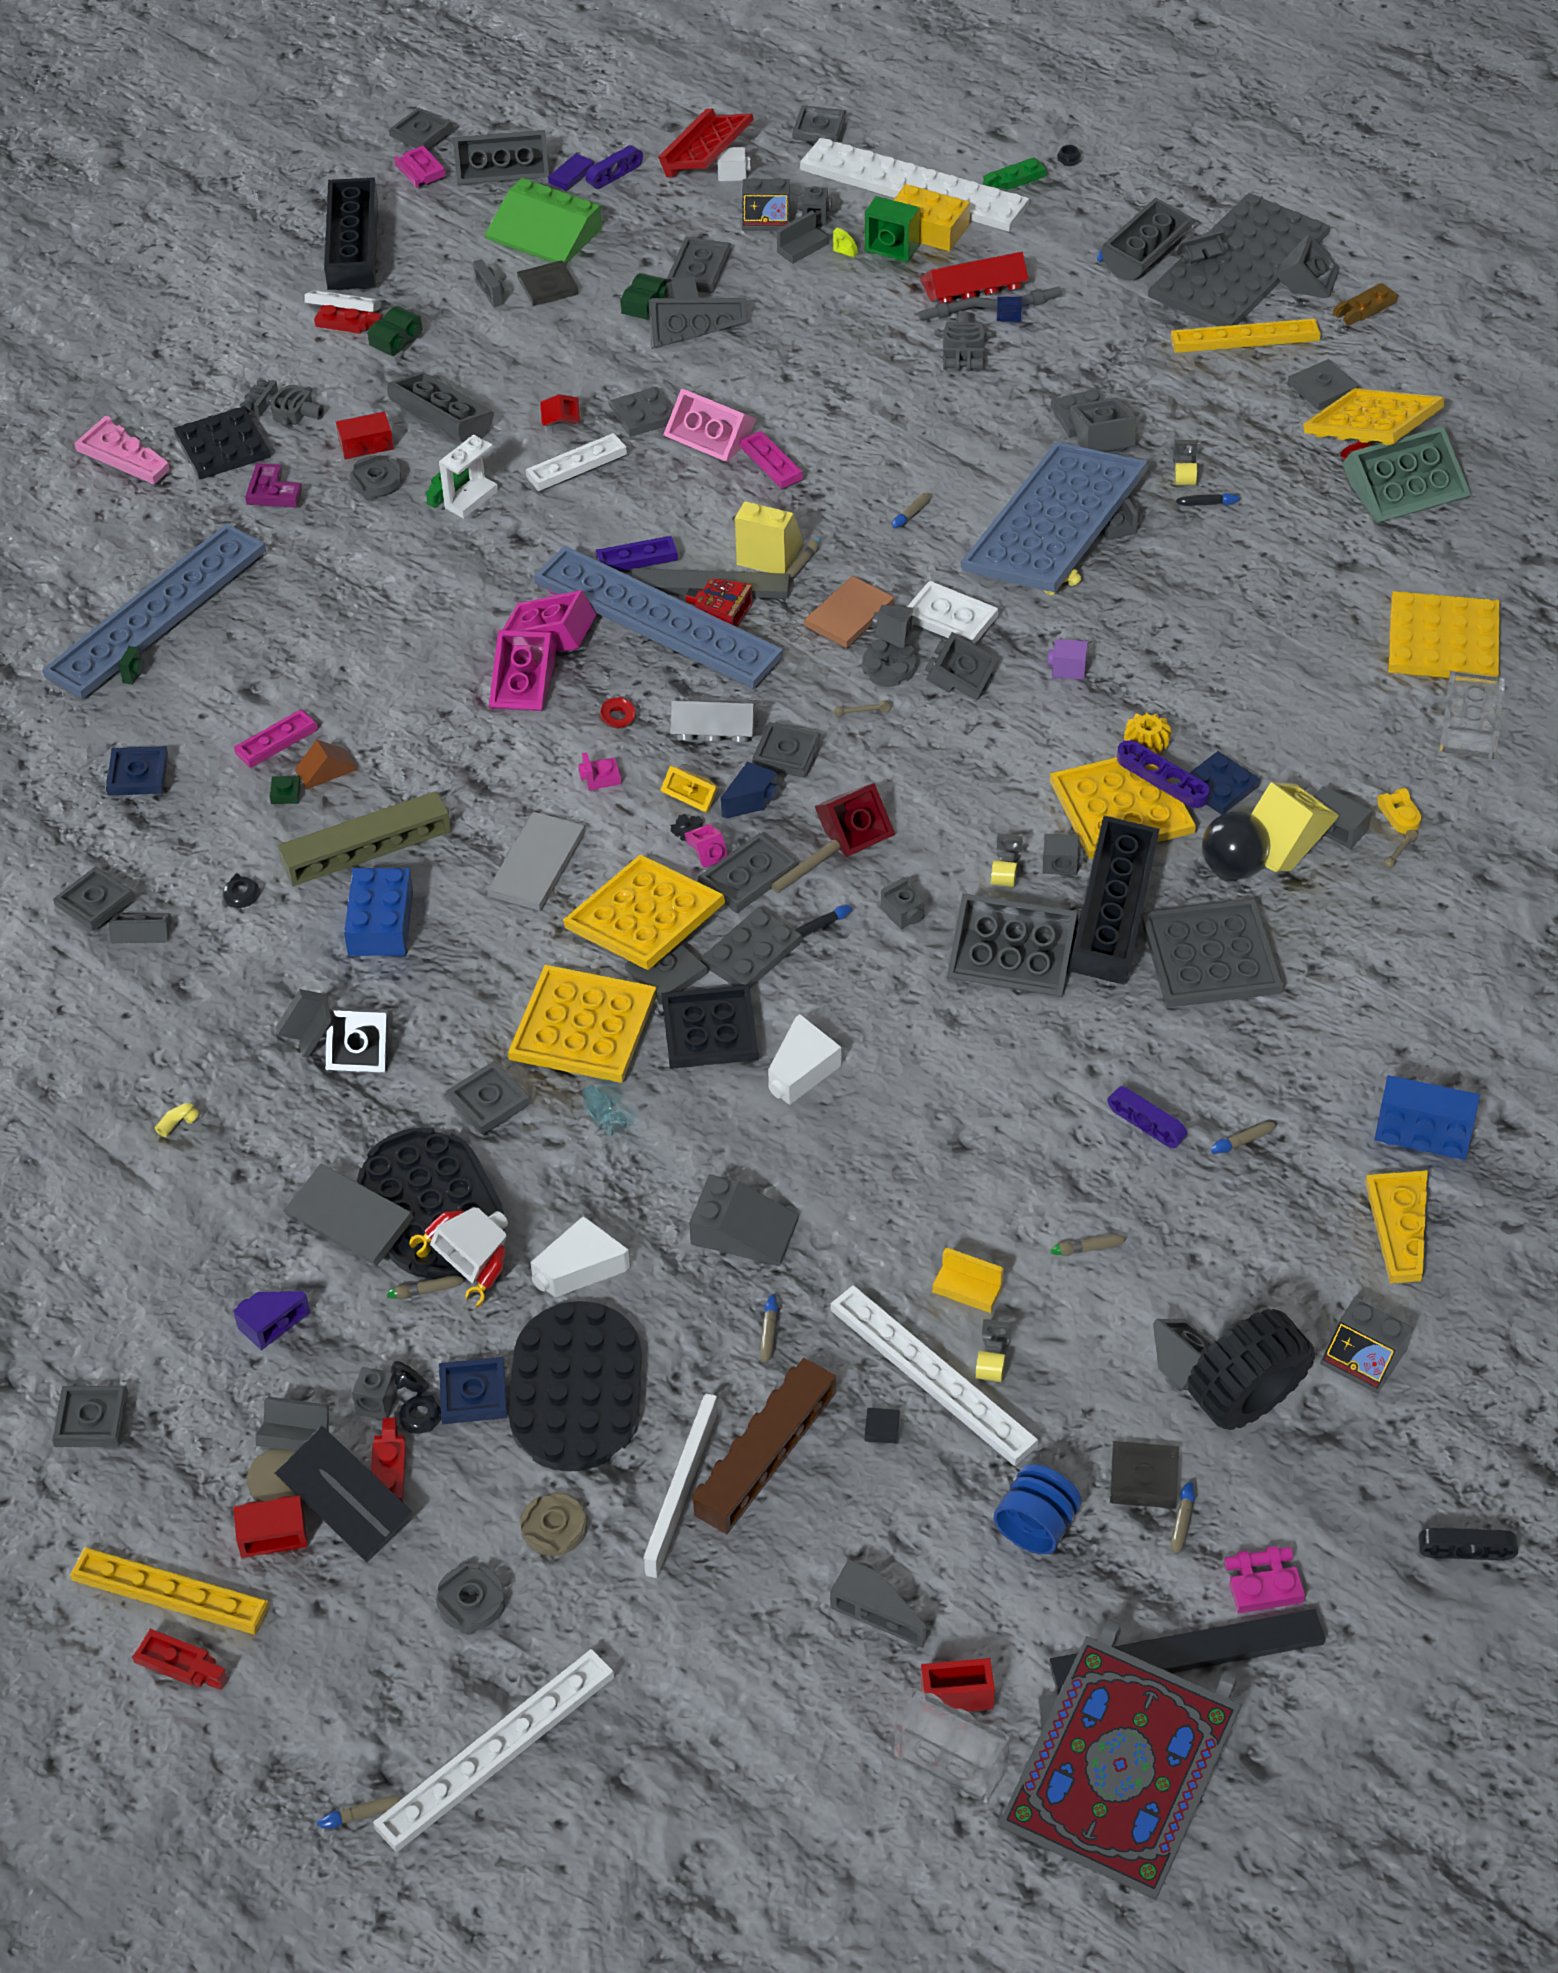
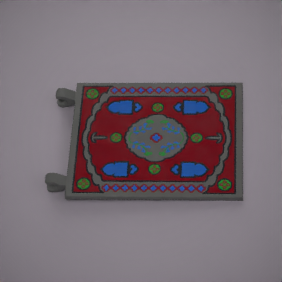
M1108 1619L1099 1641L1088 1636L1085 1637L998 1827L1156 1901L1242 1704L1229 1699L1237 1684V1675L1235 1673L1225 1670L1216 1692L1210 1691L1113 1648L1121 1633L1119 1622Z

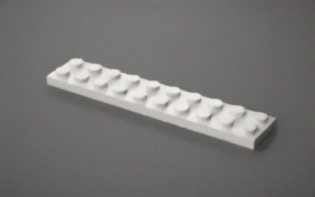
M820 138L800 161V170L893 198L897 196L905 184L969 201V220L1010 232L1029 207V198L855 148L851 145L838 143L830 139Z

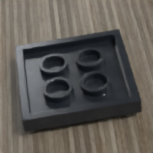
M244 406L173 428L175 437L199 480L271 458L269 448Z
M749 985L661 993L670 1069L759 1060Z

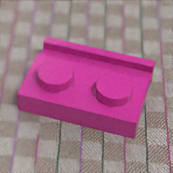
M424 145L403 153V157H394L395 165L416 188L419 187L420 183L428 184L446 176L444 167Z

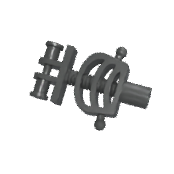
M961 311L957 314V322H947L944 331L940 329L934 331L936 337L943 336V369L955 368V371H959V366H967L966 371H970V368L983 370L984 338L993 337V331L988 330L984 332L982 323L971 322V314L967 311Z
M259 379L257 385H253L250 388V392L245 395V401L240 403V407L244 406L248 413L252 411L254 406L256 417H261L268 406L271 405L273 420L281 423L282 426H287L288 424L297 425L303 416L320 420L324 414L323 405L312 403L311 387L308 386L304 389L297 385H287L278 391L277 381L275 380L268 383L265 379Z

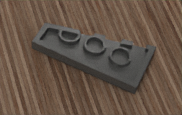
M650 298L651 349L745 324L747 322L746 298Z

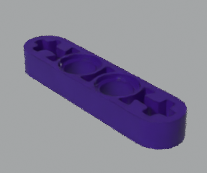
M1128 740L1119 744L1117 762L1122 767L1192 808H1201L1208 803L1210 788L1202 780L1138 742ZM1153 764L1159 767V769L1152 771L1146 769L1145 766ZM1172 777L1178 778L1181 782L1172 784L1167 779Z

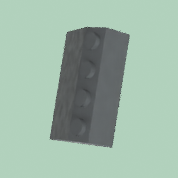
M962 893L947 978L1062 997L1079 921L1078 912Z

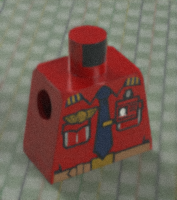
M712 578L707 582L702 591L689 588L686 594V603L695 605L696 608L738 627L752 605V585Z

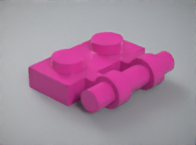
M1277 1546L1266 1547L1265 1551L1248 1553L1246 1550L1237 1552L1236 1556L1224 1558L1226 1571L1239 1569L1240 1576L1230 1577L1229 1582L1238 1614L1304 1603L1305 1593L1297 1568L1283 1569L1281 1562L1293 1560L1291 1547L1278 1549ZM1268 1564L1270 1571L1253 1573L1252 1567Z

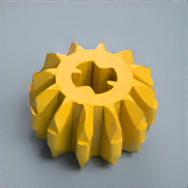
M1147 711L1143 716L1135 713L1133 719H1128L1126 730L1124 731L1125 741L1138 742L1148 749L1154 748L1158 755L1161 754L1162 750L1167 749L1171 738V729L1167 719L1159 718L1158 713L1149 715Z

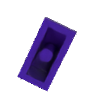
M303 1291L257 1292L249 1299L243 1300L233 1310L237 1328L261 1351L311 1313L307 1295Z

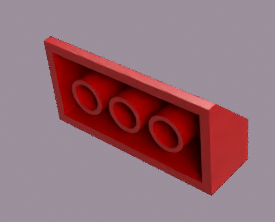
M1023 251L933 269L920 277V281L930 301H939V303L954 302L953 298L962 296V300L977 297L976 293L985 292V295L999 293V288L1007 287L1008 291L1020 289L1022 284L1029 280Z

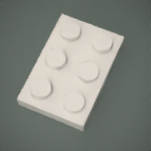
M929 581L907 606L913 608L912 624L946 638H949L950 634L954 632L974 645L998 617V608L932 581Z

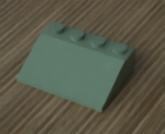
M1444 426L1402 437L1392 445H1383L1381 443L1352 451L1342 463L1351 487L1377 523L1471 496Z

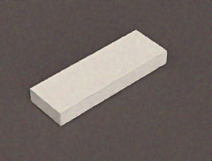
M312 290L305 294V303L333 305L335 307L353 308L369 312L381 309V300L376 298Z

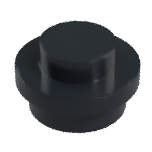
M1064 145L1060 148L1057 159L1065 166H1072L1080 161L1081 155L1076 146Z

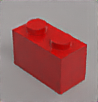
M385 411L336 421L338 440L344 459L394 450L391 428Z
M282 1496L276 1500L248 1502L244 1505L233 1507L236 1542L241 1558L308 1547L305 1515L300 1496Z
M990 1658L921 1664L920 1685L924 1715L994 1709L995 1687Z

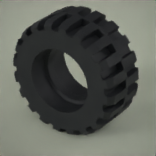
M1266 1309L1261 1313H1254L1250 1318L1238 1322L1231 1330L1228 1329L1219 1340L1214 1341L1209 1346L1206 1353L1200 1356L1198 1363L1190 1371L1191 1375L1188 1376V1390L1218 1427L1228 1430H1234L1236 1427L1242 1428L1247 1423H1253L1263 1414L1270 1412L1274 1406L1285 1400L1286 1396L1299 1386V1382L1307 1376L1308 1369L1313 1366V1360L1315 1359L1314 1347L1284 1312Z

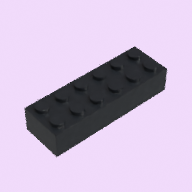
M375 177L328 180L324 255L327 290L375 288L378 195Z
M1103 816L1068 971L1125 985L1132 962L1157 844L1158 828Z

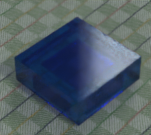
M1022 296L997 297V321H1021Z

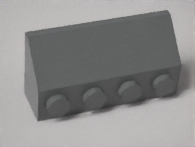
M545 130L453 137L457 185L520 180L521 178H548L549 176Z

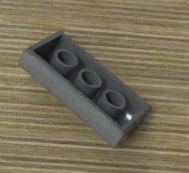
M1155 197L1103 244L1102 257L1104 263L1115 276L1124 280H1134L1193 226L1195 219Z
M424 371L388 383V397L393 403L462 443L473 434L482 439L492 424L494 412Z

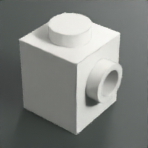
M745 147L726 148L717 157L718 181H741L746 179V171H750V156L745 157Z

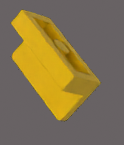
M945 1248L942 1254V1267L932 1285V1293L991 1313L1003 1290L1004 1269L1001 1266L950 1248Z

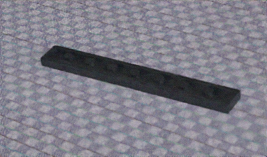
M1316 1609L1113 1646V1648L1167 1672L1176 1673L1324 1645L1325 1636ZM1078 1653L1049 1659V1666L1057 1695H1059Z

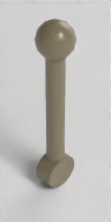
M884 700L877 705L850 708L837 706L834 708V714L840 717L844 713L872 710L888 712L890 704Z
M1407 830L1404 841L1390 858L1384 860L1386 868L1394 867L1395 860L1409 842L1417 839V831Z

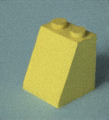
M744 501L735 517L737 565L768 573L786 574V571L794 562L804 544L794 513Z
M1270 782L1251 813L1252 816L1262 822L1269 834L1270 853L1265 866L1277 873L1279 871H1292L1336 821L1339 815L1297 784Z

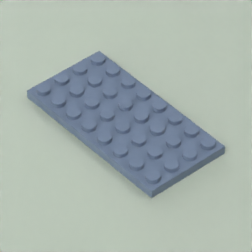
M1056 442L961 561L962 571L1055 593L1122 505L1123 500L1129 496L1148 471V461Z

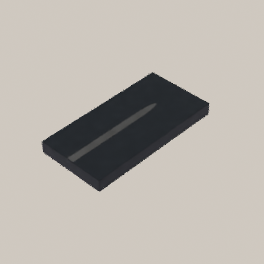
M323 1426L275 1472L276 1476L297 1496H300L301 1500L366 1563L414 1515L411 1509Z

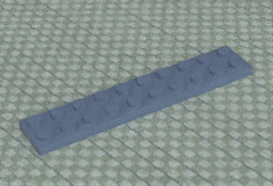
M226 523L43 668L44 677L81 699L85 698L119 670L118 663L128 646L139 647L141 653L265 553V543Z
M564 546L534 575L535 584L558 595L582 590L595 613L753 689L783 657L782 648L568 546Z

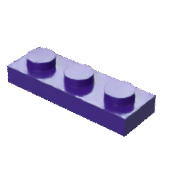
M672 536L596 549L597 561L618 571L678 560Z

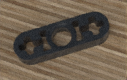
M1428 1528L1418 1534L1419 1552L1428 1558L1509 1560L1516 1557L1519 1553L1517 1535L1507 1530Z

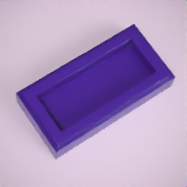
M574 154L548 176V183L568 191L586 175L589 168L594 165V161L579 154Z

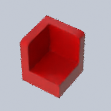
M558 394L540 402L543 426H549L556 422L569 424L580 422L578 397Z

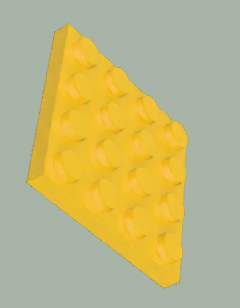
M1354 388L1303 423L1304 433L1314 434L1315 437L1334 436L1338 440L1352 438L1359 439L1360 442L1379 441L1383 445H1392L1444 407V397Z
M1392 591L1388 673L1497 682L1499 675V600Z
M1154 748L1149 749V750L1153 751L1154 753H1156V751H1155ZM1117 757L1050 773V783L1076 835H1079V840L1089 859H1093L1103 816L1158 828L1157 842L1195 833L1196 825L1183 802L1122 767L1117 762ZM1153 764L1145 766L1146 769L1152 771L1159 769V767ZM1170 778L1167 779L1169 783L1173 784Z
M640 854L565 917L563 923L566 929L649 970L725 904V899L722 893Z
M544 965L509 1048L508 1058L512 1061L623 1083L656 998V986Z

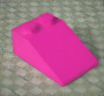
M579 590L517 603L502 630L549 632L557 643L556 652L573 651L581 645L597 614L583 591Z
M498 630L489 708L543 711L554 671L557 643L551 633Z

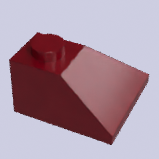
M875 783L840 794L814 806L825 833L831 840L835 839L839 842V850L845 857L895 835Z

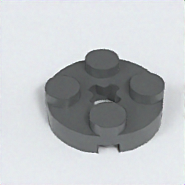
M373 455L358 460L353 465L354 470L350 471L353 489L363 494V497L367 500H374L378 496L399 490L401 488V470L399 464L394 459L387 457V461L380 459L379 455Z
M881 639L875 640L863 655L862 670L874 684L885 687L897 686L899 681L906 678L908 681L915 674L916 657L913 653V647L910 644H906L903 648ZM886 662H892L890 666L885 665Z
M468 1565L457 1567L448 1572L439 1583L436 1596L439 1615L447 1625L460 1630L463 1634H473L477 1630L489 1626L504 1610L505 1602L501 1580L492 1570L486 1567L479 1566V1569H468ZM466 1593L471 1596L478 1594L476 1601L473 1603H464V1595Z

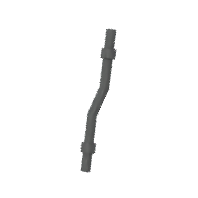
M1058 286L1043 291L1041 289L1033 290L1028 295L1009 300L971 297L948 304L946 302L936 304L933 308L918 311V317L920 321L934 317L940 319L949 316V313L971 307L1006 311L1032 303L1033 305L1044 303V300L1061 296L1062 292Z

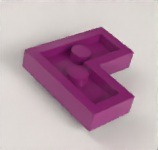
M256 463L245 496L246 504L297 508L302 492L301 483L279 482L282 475V467L279 464Z

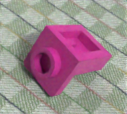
M582 753V764H578L580 779L586 780L589 790L621 784V776L615 757L590 762L588 753Z
M711 824L684 833L687 844L697 851L702 867L706 868L716 864L728 855L722 833Z

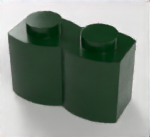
M643 273L637 274L631 286L624 291L620 299L621 314L649 320L650 298L669 297L666 286L667 279Z
M400 306L391 308L383 319L376 321L367 332L369 346L391 356L397 355L405 349L407 343L421 335L423 330L421 316Z

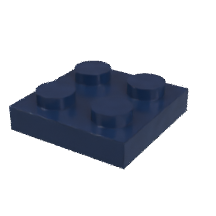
M167 746L112 748L106 781L107 795L163 794L168 760Z
M1219 751L1190 772V774L1209 786L1207 805L1221 815L1227 813L1260 785V778Z
M503 1357L439 1363L442 1425L507 1418Z

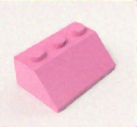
M681 388L663 436L728 462L741 449L740 439L751 434L756 418Z

